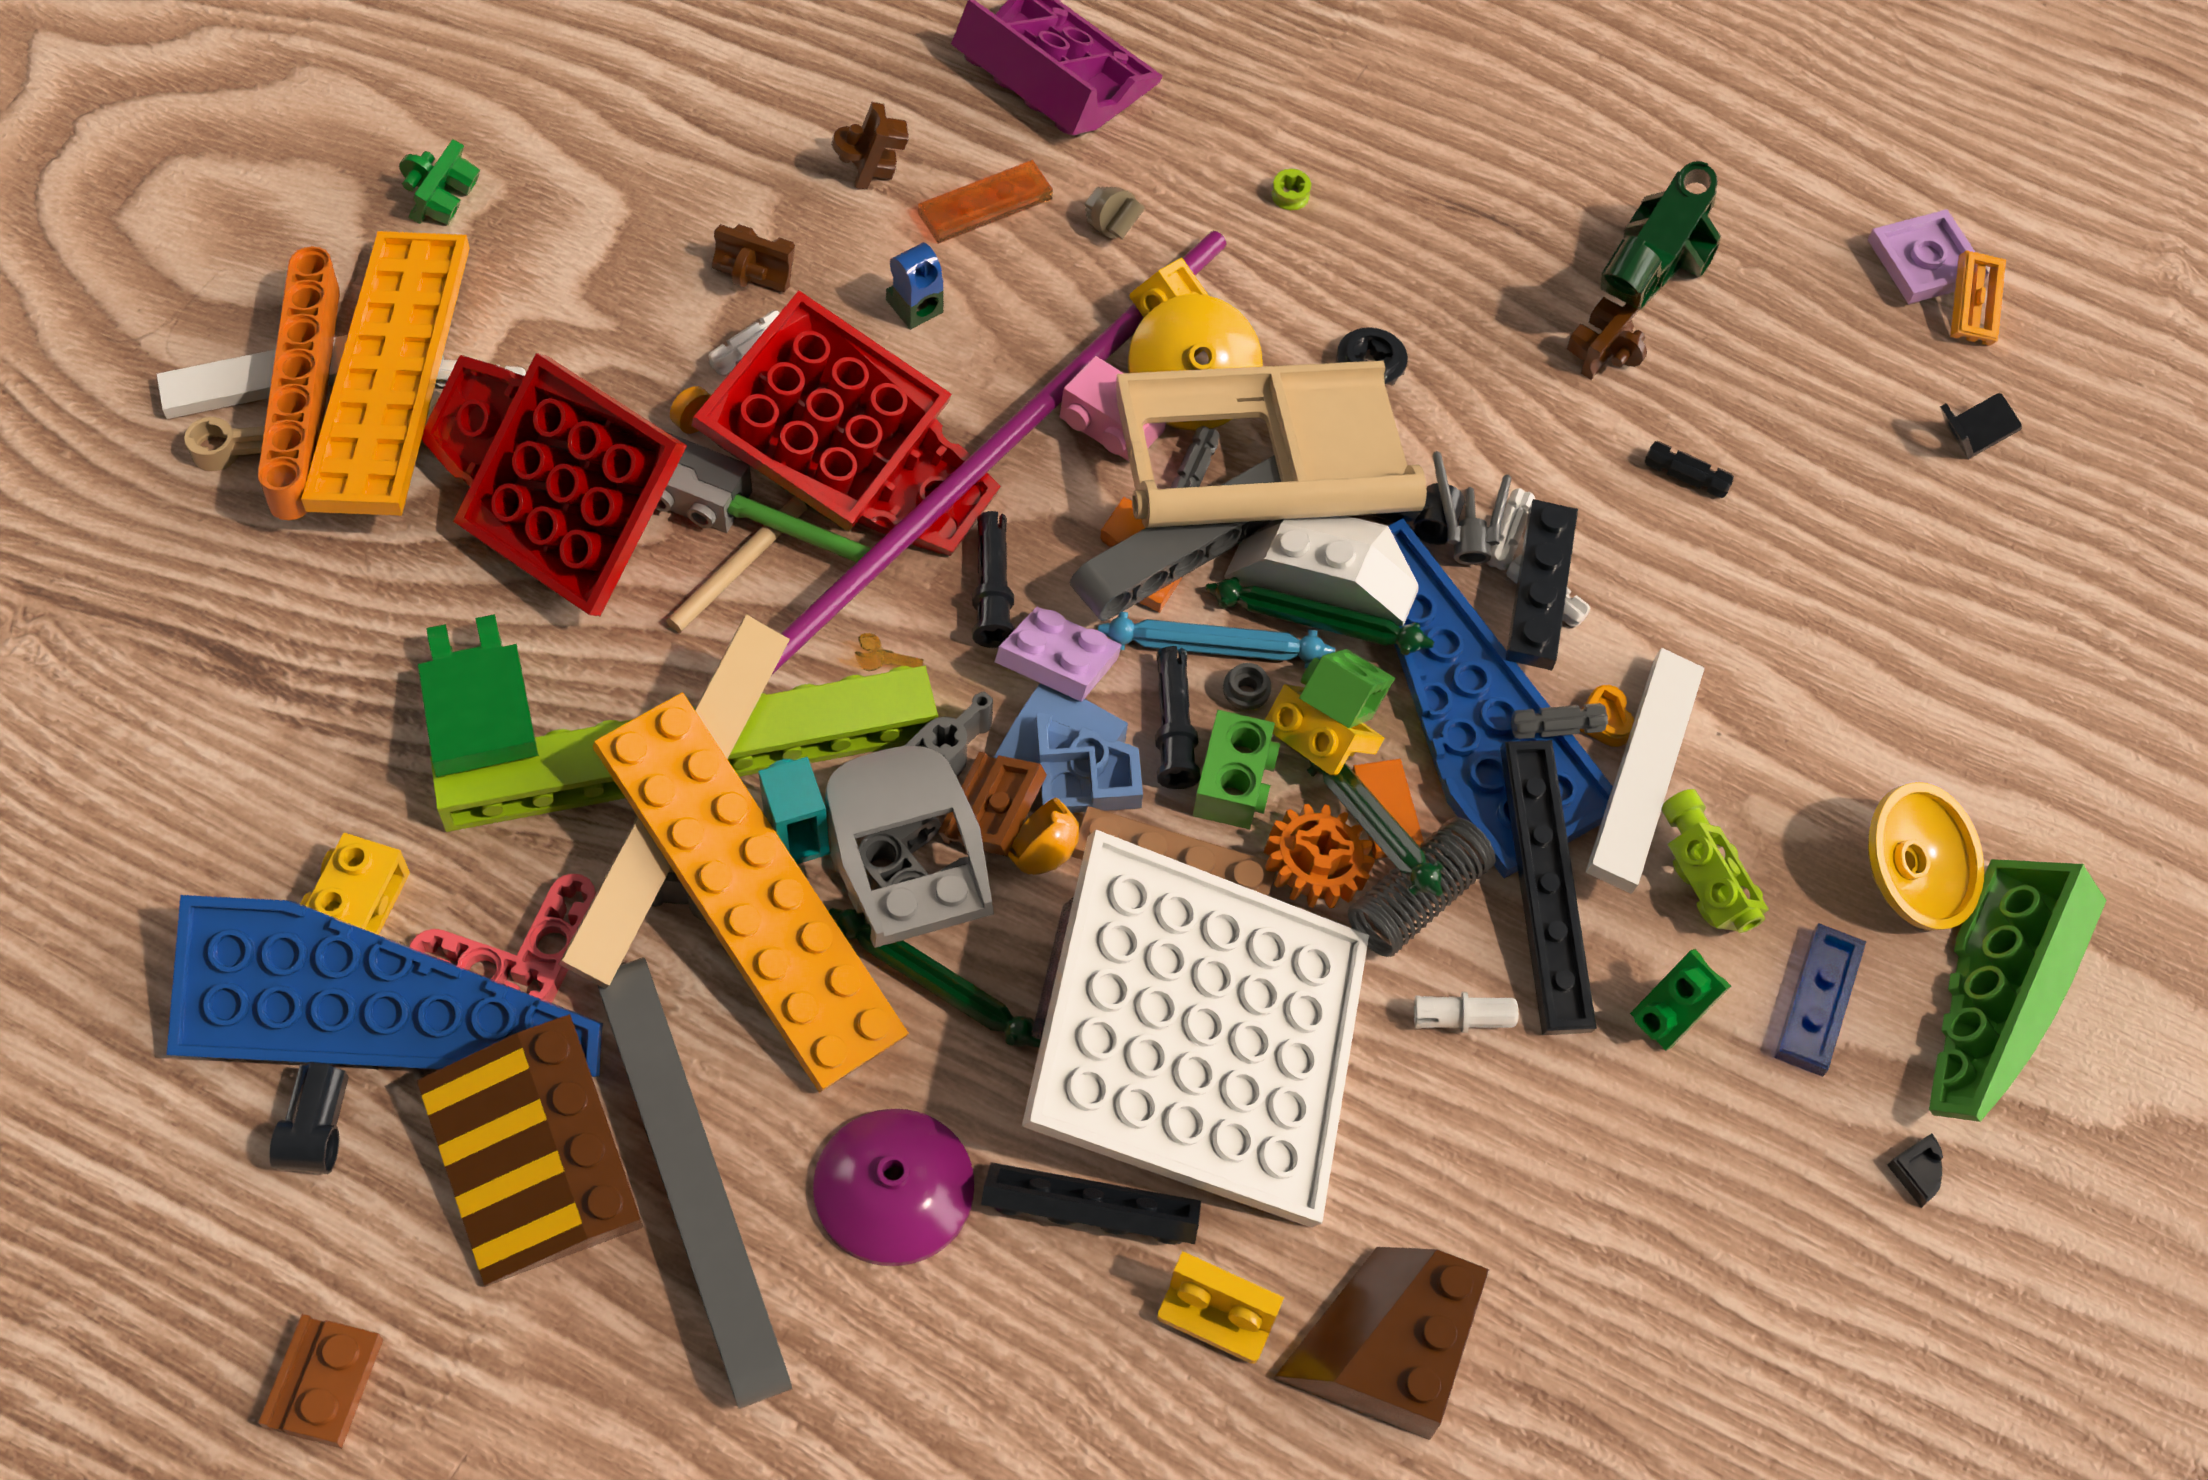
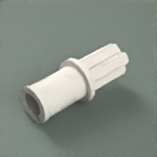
M1461 992L1460 997L1415 996L1414 1000L1415 1029L1434 1027L1461 1028L1462 1033H1468L1469 1027L1512 1028L1518 1022V1004L1514 998H1468L1467 992Z

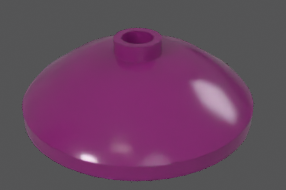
M884 1109L870 1112L847 1123L830 1139L823 1149L816 1165L813 1180L815 1208L818 1218L829 1237L851 1256L881 1266L914 1264L932 1257L943 1250L964 1227L974 1199L972 1164L959 1138L937 1119L908 1109ZM891 1167H897L903 1172L902 1177L894 1181L886 1179L883 1174Z

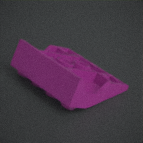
M968 0L951 42L952 46L964 54L966 61L985 69L994 76V81L998 85L1013 90L1024 98V103L1029 108L1044 113L1055 122L1057 129L1069 135H1077L1099 129L1159 84L1163 75L1059 0H1007L996 14H993L976 0Z

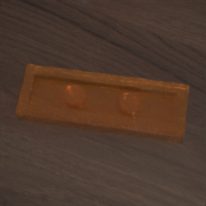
M1031 160L918 204V214L939 244L1052 200L1053 188L1035 162Z

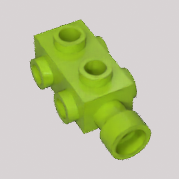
M1695 789L1681 791L1666 800L1661 809L1670 826L1677 827L1681 835L1667 844L1676 858L1673 860L1675 871L1685 883L1691 885L1699 898L1697 908L1708 924L1718 929L1738 931V933L1754 929L1765 920L1763 914L1769 911L1763 900L1761 889L1752 882L1738 858L1736 847L1728 841L1719 826L1710 825L1703 813L1706 806ZM1721 847L1725 850V859L1719 851ZM1746 888L1750 893V899H1748L1745 893L1743 892V890Z

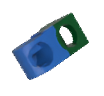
M923 242L891 258L890 270L893 276V286L886 289V301L911 330L944 313L942 269L932 248ZM924 300L929 303L926 308L916 311Z

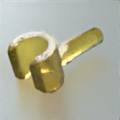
M864 633L858 637L861 648L871 651L869 653L854 652L858 664L866 671H875L883 666V664L909 666L912 668L923 666L924 659L883 649L879 637L875 634Z

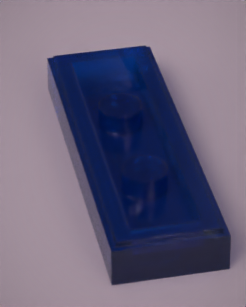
M1817 924L1809 942L1774 1058L1822 1077L1827 1073L1867 941L1823 924Z

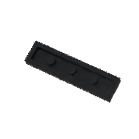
M1532 499L1528 510L1506 661L1551 671L1557 661L1578 509Z
M991 1162L984 1183L981 1205L994 1207L996 1211L1006 1215L1027 1213L1047 1217L1051 1222L1060 1225L1087 1224L1098 1226L1110 1234L1124 1235L1130 1232L1152 1236L1164 1244L1176 1245L1182 1242L1195 1244L1199 1226L1201 1200Z

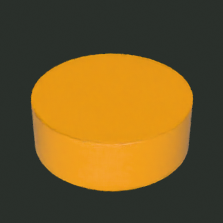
M692 386L683 390L671 405V421L684 433L692 434L698 432L696 428L691 426L693 417L709 399L711 394L700 386Z

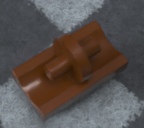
M871 102L862 127L858 124H852L851 126L838 128L835 131L831 143L833 150L839 155V159L843 163L852 162L858 170L854 181L855 188L868 190L873 177L893 178L897 164L895 150L885 148L905 149L909 140L906 120L886 118L885 105L883 103Z
M720 224L714 230L716 247L712 260V269L732 275L733 284L743 288L747 286L749 281L785 292L790 287L795 251L794 242L780 237L777 240L770 241L758 237L753 228L740 224L734 229Z
M1605 297L1599 301L1592 311L1588 323L1602 330V332L1598 334L1587 326L1580 324L1570 336L1566 348L1584 361L1580 374L1592 380L1612 355L1611 363L1618 368L1623 365L1636 367L1642 363L1647 356V348L1643 342L1645 335L1640 330H1635L1632 333L1634 329L1632 319L1639 312L1637 308L1627 303L1622 307Z

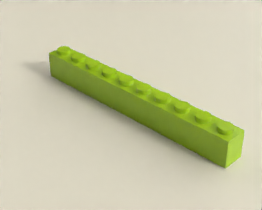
M926 665L914 668L900 666L891 669L887 673L865 677L862 675H851L838 682L821 685L802 684L789 691L772 694L762 693L730 753L728 761L737 775L741 777L757 774L759 770L766 769L774 762L783 759L797 760L808 757L810 763L904 746L930 721L938 718ZM606 720L593 727L571 731L567 729L553 730L544 736L535 737L539 756L436 777L432 757L430 756L437 810L445 831H456L625 799V796L592 747L595 740L631 720Z

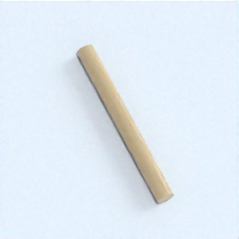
M793 496L779 511L799 518L807 510V506L801 499ZM763 525L667 618L668 625L678 633H681L782 532Z

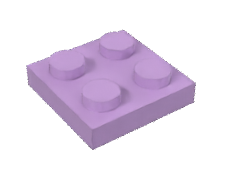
M1947 209L1874 228L1868 238V242L1908 304L1955 292L1958 257L1966 250L1975 252ZM1986 269V272H1985V279L1987 278V276H1988V274H1989V272H1988L1987 269Z
M1036 607L999 646L995 663L1082 702L1117 661L1122 644L1107 638L1104 633L1098 630L1086 629L1066 620L1056 611Z

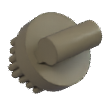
M1096 187L1085 202L1087 222L1094 226L1099 233L1109 238H1119L1123 240L1145 209L1142 204L1136 201L1133 194L1119 187Z

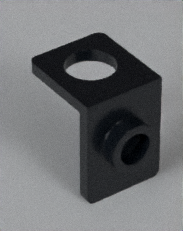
M2001 393L1993 395L1956 417L1947 403L1940 406L1946 426L1968 459L2022 429L2020 420Z

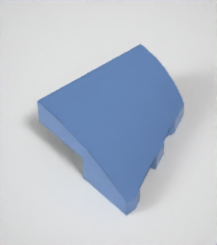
M1040 683L1012 724L994 758L997 759L998 755L1039 763L1036 713H1048L1052 715L1053 721L1079 731L1081 727L1097 732L1102 739L1110 742H1126L1128 723L1086 699L1081 702Z
M1036 713L1039 763L1047 774L1041 786L1042 805L1056 797L1071 813L1086 812L1088 806L1103 811L1142 808L1143 789L1139 748L1121 741H1106L1095 731L1081 727L1079 731L1053 721L1052 715L1048 713Z

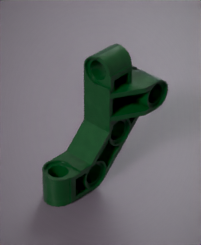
M1696 161L1685 165L1676 173L1666 191L1643 198L1641 205L1624 229V239H1622L1602 271L1601 290L1641 310L1681 268L1699 278L1702 277L1713 260L1721 239V235L1708 217L1714 207L1717 193V175L1708 166V163ZM1691 183H1700L1707 190L1700 194H1694L1688 191L1686 186Z

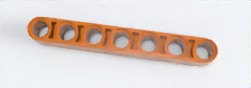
M314 246L297 250L291 255L288 263L258 469L259 483L270 512L278 519L288 521L298 519L307 513L301 498L324 420L340 296L338 281L329 253L320 247Z

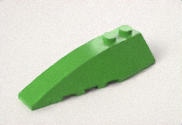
M1991 859L1984 874L1983 889L1977 906L1969 918L1963 922L1956 937L1954 951L1958 956L1956 973L1950 974L1948 990L1952 994L1950 1013L1944 1014L1941 1030L1946 1038L1943 1052L1937 1055L1929 1110L1934 1116L1981 1122L2009 1089L2053 1022L2074 980L2107 901L2084 864Z

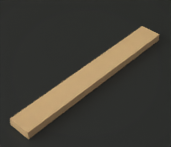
M748 615L742 619L694 709L727 759L790 640ZM638 816L559 962V965L604 989L612 982L671 868Z

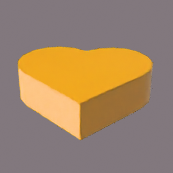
M1598 686L1592 691L1585 704H1603L1607 711L1608 724L1603 732L1585 734L1612 747L1625 745L1635 720L1632 714L1625 709L1627 705L1626 696L1615 686Z

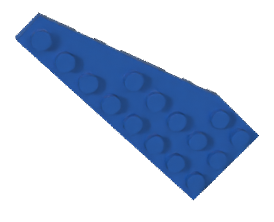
M1401 519L1388 527L1418 583V592L1404 626L1414 622L1418 623L1424 635L1435 641L1433 648L1420 649L1408 655H1403L1398 645H1394L1446 802L1457 817L1468 820L1484 833L1494 849L1496 860L1494 866L1505 879L1517 872L1518 868L1500 747L1504 742L1552 740L1568 843L1601 825L1613 786L1573 735L1540 737L1539 733H1535V738L1517 739L1513 736L1511 718L1514 711L1533 709L1535 713H1539V708H1548L1550 705L1517 663L1505 660L1507 650L1405 520Z
M180 895L166 1055L441 1069L515 1033L570 1014L591 1076H599L603 1023L294 901Z

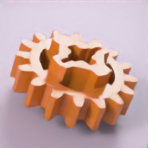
M1304 804L1300 815L1289 809L1286 811L1282 821H1275L1264 847V853L1269 855L1265 868L1266 871L1279 872L1274 885L1278 888L1288 884L1292 888L1289 896L1291 900L1294 901L1300 894L1307 896L1309 907L1314 908L1318 898L1324 899L1329 908H1334L1339 897L1349 903L1352 901L1357 890L1362 891L1375 862L1374 858L1368 856L1373 843L1371 840L1359 839L1363 831V827L1360 824L1352 827L1346 824L1348 819L1347 812H1342L1336 818L1331 816L1329 805L1324 804L1320 813H1314L1310 804Z

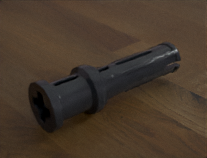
M987 511L980 514L977 518L979 584L972 594V606L977 610V623L972 628V639L982 647L999 648L1003 641L1015 630L1014 626L1010 623V610L1014 606V593L1008 587L1007 518L1004 514L999 516L997 511Z
M1177 646L1164 647L1156 654L1161 727L1155 734V745L1161 753V766L1157 770V781L1161 786L1169 789L1192 787L1201 778L1200 768L1195 764L1194 748L1199 743L1198 732L1191 725L1189 712L1187 651L1180 648L1178 650L1179 658H1177Z

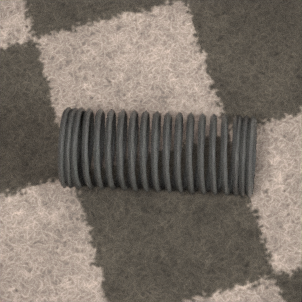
M1452 817L1439 827L1438 831L1434 832L1431 837H1428L1426 842L1420 845L1422 851L1426 852L1425 858L1429 863L1433 864L1438 860L1444 866L1440 871V885L1442 890L1447 893V896L1443 893L1438 896L1441 898V902L1431 893L1418 892L1414 896L1400 882V880L1404 882L1408 888L1411 885V881L1407 879L1406 874L1401 873L1402 876L1398 875L1400 871L1396 867L1349 907V922L1353 929L1369 935L1367 945L1369 949L1385 957L1394 956L1395 953L1402 949L1403 945L1408 944L1409 939H1414L1415 934L1420 933L1421 928H1426L1427 923L1432 922L1434 917H1438L1439 913L1444 911L1446 906H1450L1451 902L1457 900V897L1462 895L1464 890L1469 889L1471 884H1475L1476 879H1480L1482 874L1487 873L1496 862L1494 849L1484 833L1473 823L1463 818ZM1451 830H1454L1457 833L1463 835L1468 841H1470L1473 844V846L1480 853L1484 861V864H1481L1477 855L1470 848V846L1467 843H1465L1461 838L1452 834ZM1458 843H1460L1470 853L1473 859L1462 850ZM1436 847L1441 850V853L1437 852ZM1430 853L1434 854L1436 860L1431 857ZM1454 879L1459 882L1460 886L1456 885ZM1447 884L1453 887L1454 891L1450 890ZM1394 886L1399 888L1402 895L1395 890ZM1388 892L1393 894L1397 902L1392 897H1390ZM1382 897L1387 900L1391 907L1384 903ZM1428 899L1435 904V907L1431 906ZM1422 905L1428 908L1429 912H1426ZM1415 909L1422 914L1423 918L1418 916ZM1363 912L1368 914V917L1372 921L1374 926L1382 933L1383 936L1390 940L1391 945L1385 942L1376 934V932L1371 928L1369 923L1366 921ZM1410 916H1412L1417 923H1414L1411 920ZM1402 920L1409 924L1410 929L1405 926Z

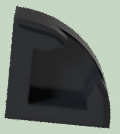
M1932 1133L1892 1159L1887 1165L1921 1208L1940 1189L1943 1153Z

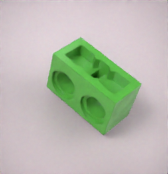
M1344 649L1323 655L1321 659L1315 657L1310 662L1301 678V683L1306 686L1299 699L1347 728H1352L1373 719L1395 677L1353 652Z
M1217 710L1193 811L1194 817L1250 830L1254 812L1264 814L1271 785L1261 783L1264 770L1274 772L1280 743L1271 741L1275 726L1274 722ZM1235 747H1247L1253 752L1242 753L1237 751ZM1236 788L1243 794L1231 795L1225 792L1224 789Z

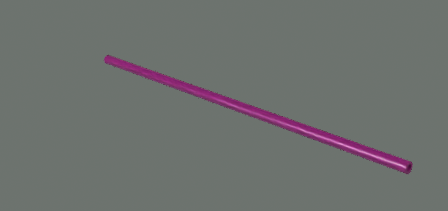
M1211 231L1183 257V260L1195 276L1226 247L1224 236L1217 231ZM1134 304L780 633L790 640L772 675L1062 402L1064 387L1095 356L1106 361L1134 334L1136 328L1144 319Z

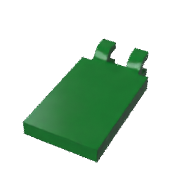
M495 614L475 618L481 643L479 647L453 652L446 624L426 628L433 661L419 663L418 669L431 757L436 777L539 756L517 644L502 645Z

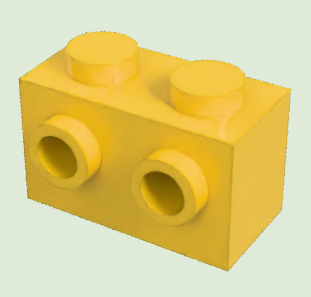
M343 832L336 848L329 849L324 856L321 865V876L313 892L306 893L300 904L379 935L410 871L401 850Z

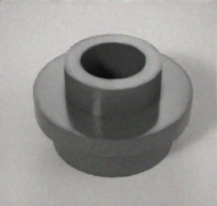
M1242 663L1231 669L1225 676L1223 692L1228 702L1233 706L1243 710H1253L1263 706L1268 701L1272 686L1270 678L1263 668L1253 663ZM1249 686L1253 688L1254 691L1246 692L1241 690L1240 687Z

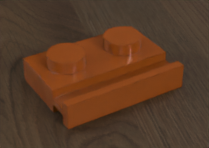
M979 751L961 787L980 826L985 852L1003 856L1008 855L1047 776L1040 763L1000 755L996 759L988 757L985 752ZM953 812L947 813L938 833L945 843L951 844L952 841L962 843L964 846Z
M302 1314L258 1423L263 1429L271 1431L274 1429L291 1436L342 1449L383 1342L381 1335L376 1332L328 1320L313 1319L309 1315Z

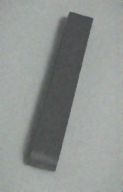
M1275 455L1222 485L1281 482ZM1273 520L1145 528L1084 563L1073 574L1070 586L1098 619L1105 621L1238 545L1246 537Z

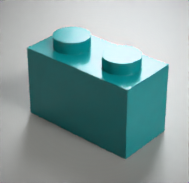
M808 757L797 760H779L768 768L759 770L764 815L795 862L800 864L830 855L826 807Z

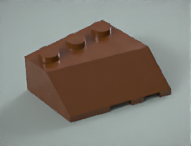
M1376 1247L1273 1379L1430 1440L1442 1422L1489 1269L1438 1249Z

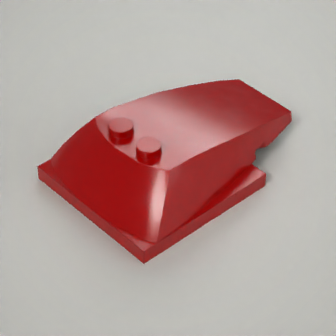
M800 290L797 291L694 415L691 425L710 438L720 448L740 461L749 464L750 467L764 474L848 532L857 522L886 535L971 456L962 446L949 442L943 436V425L936 419L948 404L952 393ZM987 472L925 530L912 545L951 556L977 522L978 516L991 503L1001 486Z
M539 353L535 354L525 376L498 365L459 355L424 427L421 439L455 478L463 479L470 487L453 522L591 616H601L687 447V445L549 356Z

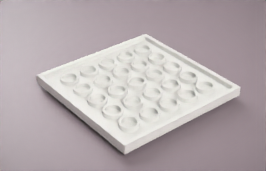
M1095 830L1087 837L1022 1127L1311 1228L1321 1224L1369 935Z

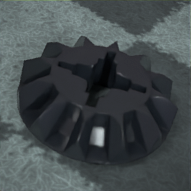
M1366 327L1356 329L1343 337L1337 349L1336 363L1368 361L1364 359L1367 349H1369L1370 355H1373L1375 361H1384L1385 384L1394 386L1397 379L1404 375L1408 354L1403 343L1392 333L1379 328Z

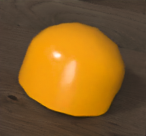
M1054 797L1036 810L1021 826L1012 845L1017 856L1009 851L1008 856L1022 872L1027 874L1040 875L1056 870L1070 859L1078 843L1079 823L1070 810L1058 798Z

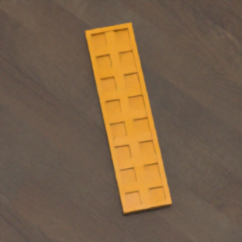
M377 231L301 498L306 512L402 516L470 249L467 235Z
M683 692L594 741L592 748L819 1093L900 1042L909 1034Z

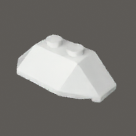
M1350 516L1273 520L1246 537L1239 544L1224 576L1225 579L1237 577L1241 586H1257L1391 620L1401 627L1404 626L1418 592V583L1389 527Z

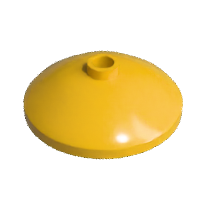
M1200 294L1177 296L1162 302L1152 309L1136 328L1128 351L1129 373L1263 366L1260 343L1248 320L1236 308L1223 300ZM1196 350H1203L1207 353L1208 363L1206 365H1200L1195 361L1194 352ZM1232 419L1166 422V424L1183 430L1196 431L1200 426L1213 429L1228 423Z
M1914 782L1898 786L1888 792L1874 811L1868 834L1869 862L1877 887L1893 910L1915 927L1928 931H1939L1960 925L1975 910L1984 883L1983 852L1971 819L1963 807L1949 793L1933 784Z

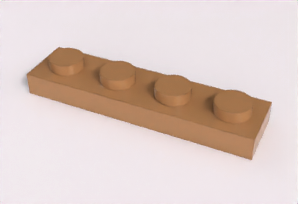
M1090 806L1087 807L1079 829V840L1072 853V857L1082 860L1087 837L1095 830H1099L1267 896L1270 894L1276 872L1266 871L1265 865L1267 860Z

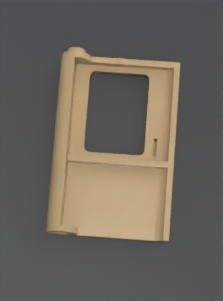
M1384 361L1117 374V405L1135 486L1132 495V508L1135 519H1142L1145 528L1422 511L1425 506L1427 492L1425 474L1420 465L1407 466L1385 387ZM1261 418L1266 421L1281 482L1157 489L1143 425L1148 423Z

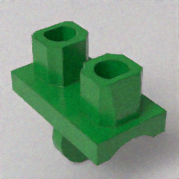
M452 139L434 166L432 163L435 157L428 151H424L421 156L415 154L404 156L399 163V169L405 177L402 186L408 191H414L416 186L419 187L413 197L416 204L409 213L408 218L421 224L427 215L449 225L459 208L461 199L445 191V187L448 184L468 195L477 183L480 174L479 168L461 157L464 149L463 144Z
M1693 949L1678 962L1630 1014L1634 1017L1635 1023L1652 1040H1656L1667 1051L1732 986L1714 972L1705 962L1702 955L1696 949Z

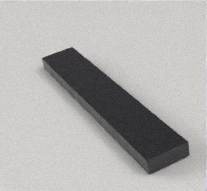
M1552 740L1506 741L1501 745L1500 752L1542 1035L1592 1033L1597 1027Z

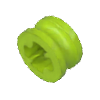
M1292 168L1280 171L1273 181L1271 195L1274 203L1280 208L1289 211L1305 207L1310 197V178L1306 173L1298 169ZM1284 187H1286V188L1289 189L1290 191H1288V192L1286 193V192L1284 191ZM1298 188V189H1299V193H1297L1296 191H1294V190H1292V189Z

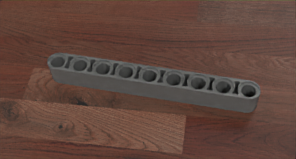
M642 957L621 964L612 982L606 989L599 985L597 986L738 1409H741L793 1388L646 959Z

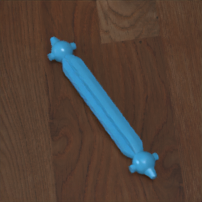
M1120 612L1118 617L1114 618L1111 622L1098 625V631L1104 633L1111 640L1122 644L1120 650H1125V645L1133 640L1145 648L1162 649L1168 646H1177V651L1183 648L1187 652L1287 661L1299 656L1305 662L1304 668H1307L1315 657L1321 659L1323 655L1335 652V648L1325 644L1317 636L1318 631L1308 630V635L1299 640L1286 632L1146 619L1134 624L1128 618V612Z

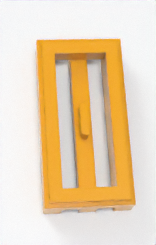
M1967 250L1959 255L1950 337L1960 338L1965 336L1966 341L1975 342L1982 340V344L1989 346L1998 341L2006 259ZM1986 266L1990 267L1983 329L1980 328L1982 304L1985 302L1986 288L1984 287Z

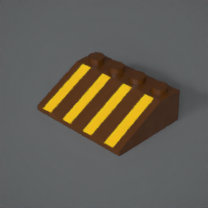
M570 1014L515 1033L416 1080L485 1287L643 1228L639 1211Z

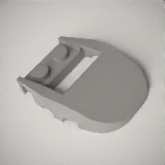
M901 746L857 757L834 771L828 781L824 801L832 847L830 854L835 870L840 872L848 889V896L856 912H863L871 926L870 940L874 948L994 914L980 826L952 767L944 756L926 747ZM953 812L969 857V864L871 891L855 838Z

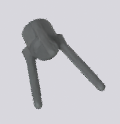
M1439 451L1434 452L1432 457L1447 523V543L1454 545V560L1467 565L1486 563L1491 560V546L1500 544V526L1512 478L1508 474L1502 478L1489 527H1487L1485 520L1476 518L1475 491L1472 487H1468L1465 491V519L1461 520L1458 526L1442 455Z

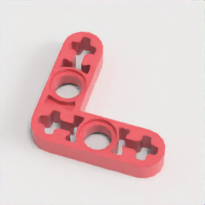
M572 873L557 879L551 886L517 955L440 929H430L421 932L413 939L410 947L424 953H434L438 947H442L446 958L458 962L457 966L470 970L477 962L490 961L497 966L496 973L491 979L517 990H520L517 984L507 981L509 970L513 981L529 986L533 979H536L541 991H531L529 994L552 1003L568 972V969L559 965V962L596 895L595 887L589 878L581 874ZM576 892H581L584 903H573L568 913L569 924L563 920L567 912L564 896L572 898ZM560 933L567 939L566 945L558 953L544 954L539 951V941L545 935ZM439 958L441 960L451 963V961Z

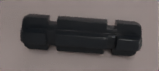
M1654 441L1645 457V464L1658 471L1665 468L1668 470L1667 475L1698 489L1703 485L1708 488L1707 493L1718 498H1724L1727 495L1734 480L1732 473L1721 468L1714 471L1710 469L1712 464L1680 450L1677 453L1671 452V446L1660 441Z

